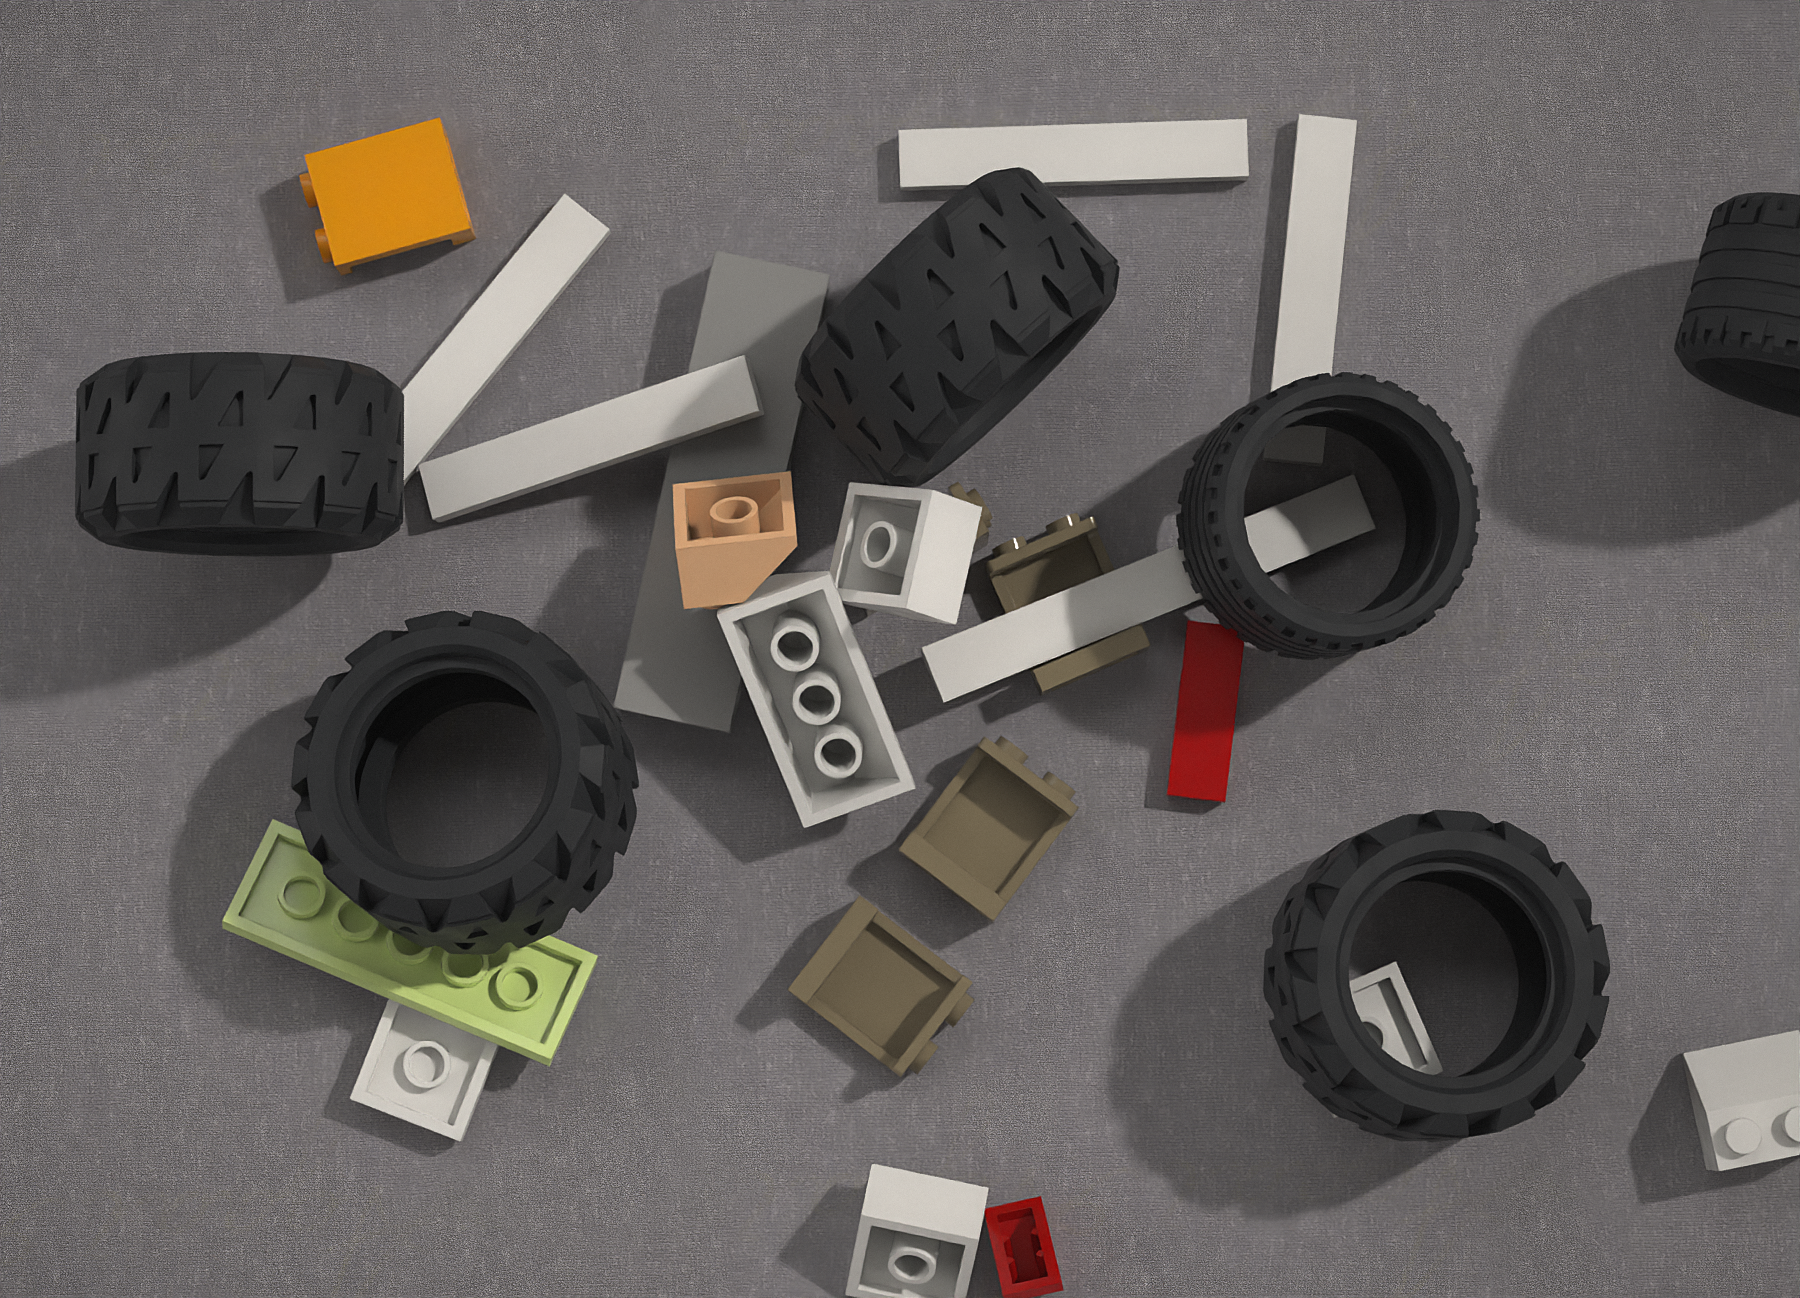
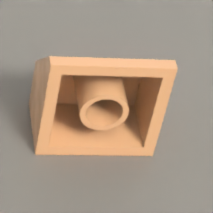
M791 471L672 484L675 550L684 609L700 607L704 609H719L727 604L744 603L798 546Z

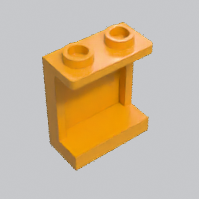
M440 117L304 155L309 172L299 175L302 190L308 207H319L324 228L315 230L318 248L324 264L334 262V266L341 276L353 273L352 266L451 239L453 245L476 239L448 135Z

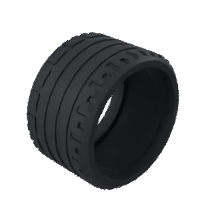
M1775 192L1737 195L1719 204L1712 211L1706 239L1698 260L1700 266L1697 267L1690 288L1692 294L1689 295L1682 316L1683 322L1679 326L1674 351L1683 367L1691 375L1709 386L1750 403L1800 418V195Z
M1340 372L1335 376H1331L1330 373H1322L1295 380L1247 404L1225 418L1220 423L1221 426L1210 432L1204 439L1205 441L1194 454L1192 460L1195 464L1186 470L1182 491L1179 492L1178 504L1182 505L1181 513L1176 515V527H1178L1179 538H1177L1178 548L1183 550L1185 561H1182L1185 573L1188 572L1192 581L1191 586L1196 594L1201 593L1205 602L1203 605L1208 612L1213 613L1226 630L1230 628L1237 632L1236 637L1245 643H1250L1256 646L1257 649L1267 653L1276 650L1280 657L1301 660L1330 659L1375 648L1396 641L1399 637L1407 636L1436 616L1435 611L1444 608L1449 603L1456 589H1459L1465 579L1462 573L1464 569L1470 568L1474 557L1472 553L1474 546L1477 545L1479 533L1475 532L1476 522L1480 521V509H1477L1476 499L1479 497L1478 487L1473 485L1471 474H1474L1471 463H1467L1463 453L1465 449L1460 440L1456 442L1451 435L1452 428L1446 421L1443 422L1436 415L1437 411L1429 404L1424 406L1418 401L1419 396L1409 390H1403L1398 387V384L1386 380L1381 383L1376 381V376ZM1301 425L1328 427L1354 437L1373 450L1386 465L1401 492L1406 515V538L1398 569L1385 590L1368 606L1356 613L1325 612L1300 603L1277 587L1261 568L1249 544L1244 521L1245 489L1253 464L1266 444L1282 429Z

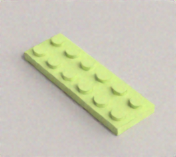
M272 819L222 920V927L227 931L549 1067L598 959L597 955L550 935L522 948H517L511 942L506 943L496 953L489 955L450 954L439 946L429 948L419 946L390 931L350 900L326 878L321 863L308 852L301 831Z

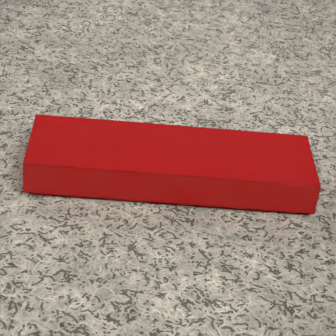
M1190 620L1186 624L1166 796L1217 803L1226 802L1244 641L1236 637L1237 632L1232 628L1226 630L1221 624Z

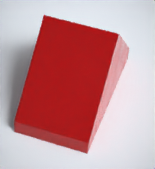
M1041 1196L985 1208L984 1215L1003 1298H1032L1064 1291Z

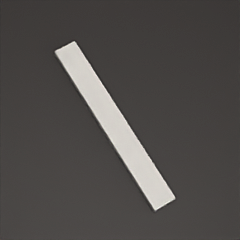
M1354 474L1244 518L1249 544L1265 573L1376 529ZM1178 545L920 648L941 703L1202 599L1201 593L1196 594L1193 590L1188 572L1185 573L1182 561H1185L1183 550H1179Z

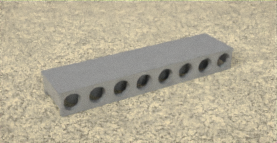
M717 250L714 252L688 374L745 355L750 359L764 415L671 446L613 706L614 709L729 734L733 732L744 681L718 620V609H704L702 607L684 609L675 550L672 484L790 471L804 409V403L797 397L798 394L794 386L798 361L803 350L823 323L830 291L829 274Z

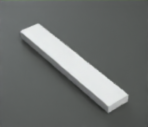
M1299 114L1297 119L1270 392L1304 377L1322 373L1332 374L1357 120ZM1301 425L1282 429L1264 447L1263 460L1321 467L1326 427Z
M1247 119L898 130L900 191L964 189L987 173L1016 167L1030 170L1045 186L1248 180Z
M566 194L560 198L402 391L404 394V486L419 469L418 464L423 463L611 234L608 227Z
M742 355L418 465L432 519L440 523L764 415V410L750 359Z

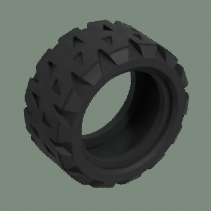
M1016 167L987 173L955 194L909 233L858 283L824 321L803 350L798 361L794 384L796 387L795 391L798 394L797 397L881 485L898 487L921 486L950 466L1004 419L1061 363L1093 328L1115 298L1120 267L1117 265L1118 260L1030 170Z
M192 352L141 356L106 364L80 383V387L76 389L75 518L82 529L102 543L120 548L149 552L210 556H297L342 553L375 547L399 531L400 525L403 524L404 394L399 386L374 368L349 361L315 356L258 352Z
M440 611L409 618L404 621L408 631L383 630L347 655L344 660L352 668L348 672L329 676L323 682L307 710L304 720L312 726L310 733L296 742L292 768L291 787L301 797V802L295 810L296 821L308 852L321 863L326 878L350 900L390 931L419 946L426 948L439 946L450 954L489 955L496 953L504 944L510 942L517 948L525 947L561 929L568 912L572 908H575L580 914L585 911L610 882L613 876L615 852L622 856L625 855L637 817L633 789L639 787L634 748L621 725L623 721L601 689L567 652L540 631L539 633L534 632L514 618L484 611H474L472 617L455 611ZM473 703H509L538 714L549 746V774L541 802L524 829L502 849L474 863L456 867L435 868L403 860L389 832L386 799L389 781L395 764L411 739L424 726L440 715Z
M1432 810L1425 814L1402 815L1340 842L1315 860L1307 869L1303 879L1290 888L1274 918L1272 925L1273 944L1272 947L1266 949L1264 957L1263 992L1265 1000L1274 1015V1019L1269 1020V1025L1285 1062L1306 1080L1302 1086L1331 1113L1359 1124V1129L1397 1141H1427L1431 1143L1501 1132L1531 1119L1536 1115L1535 1111L1561 1097L1585 1068L1586 1064L1581 1060L1597 1044L1601 1036L1609 1004V996H1602V990L1610 974V960L1602 924H1592V901L1572 870L1564 861L1559 863L1553 862L1546 845L1536 837L1506 821L1499 823L1490 822L1482 814L1476 812ZM1412 881L1433 882L1452 887L1467 894L1479 902L1497 920L1505 932L1515 955L1519 980L1518 999L1509 1029L1500 1044L1483 1062L1457 1077L1426 1074L1414 1070L1390 1056L1377 1044L1364 1027L1352 999L1349 981V959L1355 934L1370 907L1387 890L1398 883Z

